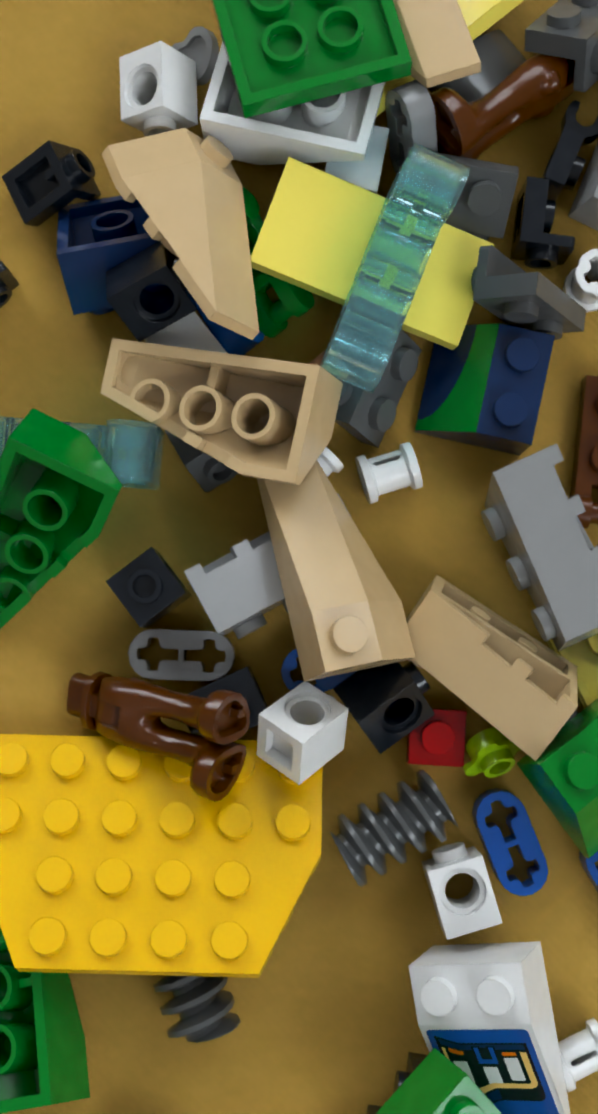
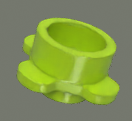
M495 727L485 729L475 734L467 742L465 749L471 761L463 766V770L467 776H475L481 772L488 778L501 776L514 767L516 763L514 756L521 749Z

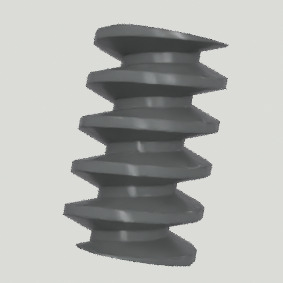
M424 770L416 772L417 791H414L402 780L397 783L399 801L394 802L382 791L378 793L379 812L374 813L362 802L358 804L359 823L354 824L343 813L337 816L339 834L334 835L331 832V835L359 886L363 887L367 884L366 865L372 867L382 876L387 873L385 859L387 853L400 864H404L407 862L405 849L407 842L419 852L424 853L427 851L425 832L429 831L438 840L444 842L447 840L445 821L449 820L459 828L437 785Z
M165 976L153 985L155 992H173L174 997L160 1007L162 1015L179 1014L181 1019L166 1030L169 1038L186 1037L188 1042H206L226 1035L238 1027L241 1022L239 1016L229 1012L235 1003L234 997L231 992L221 990L226 985L228 977Z

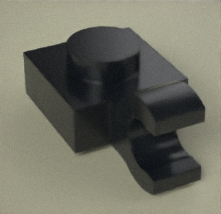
M576 100L570 103L562 118L559 139L542 178L550 179L548 200L556 201L563 188L573 191L586 162V159L577 156L581 146L593 143L598 138V116L593 125L588 127L580 125L576 120V113L580 102Z

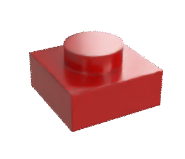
M432 708L435 715L407 734L406 762L417 765L463 767L467 711Z

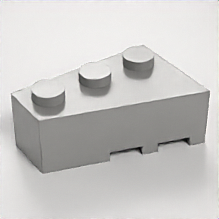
M556 443L492 472L484 505L486 509L481 511V516L493 541L502 539L511 557L506 560V566L513 583L519 591L527 589L536 606L535 609L531 610V616L540 636L544 641L552 639L559 652L598 634V545L593 546L577 516L586 512L579 494L568 498L555 470V465L564 461Z
M269 531L250 542L246 539L232 546L230 553L203 568L198 563L184 570L217 634L227 635L234 631L237 638L241 639L268 624L263 614L283 604L288 613Z

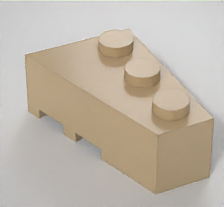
M436 574L406 618L416 657L408 661H411L421 669H425L534 761H537L578 708L577 666Z

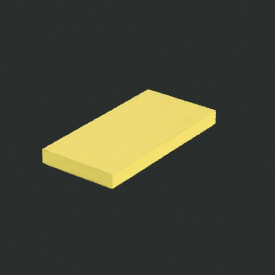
M288 157L251 254V264L253 269L365 315L395 321L406 332L454 350L460 343L474 304L471 278L473 270L477 267L479 249L481 246H494L495 244Z

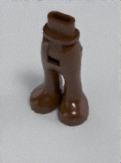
M536 54L518 66L490 92L471 102H467L450 87H441L429 93L436 114L438 153L478 159L485 150L526 121L548 116L553 111L555 105L564 99L566 100L574 92L575 60Z
M102 671L94 673L92 676L75 673L69 681L67 712L72 716L80 718L83 727L96 730L107 739L128 748L163 755L188 764L192 767L190 786L197 795L216 802L229 794L239 777L247 753L246 746L234 742L245 735L250 725V710L247 700L241 693L232 690H216L211 692L207 698L175 692L136 677L112 676ZM161 717L196 728L201 735L171 728L162 722Z

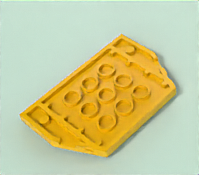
M0 734V928L14 968L19 972L259 978L280 934L284 931L306 884L321 860L323 766L298 785L256 755L257 740H236L234 742L246 746L247 753L244 765L229 794L222 800L214 802L197 795L191 788L190 772L192 767L188 764L163 755L128 748L104 736Z

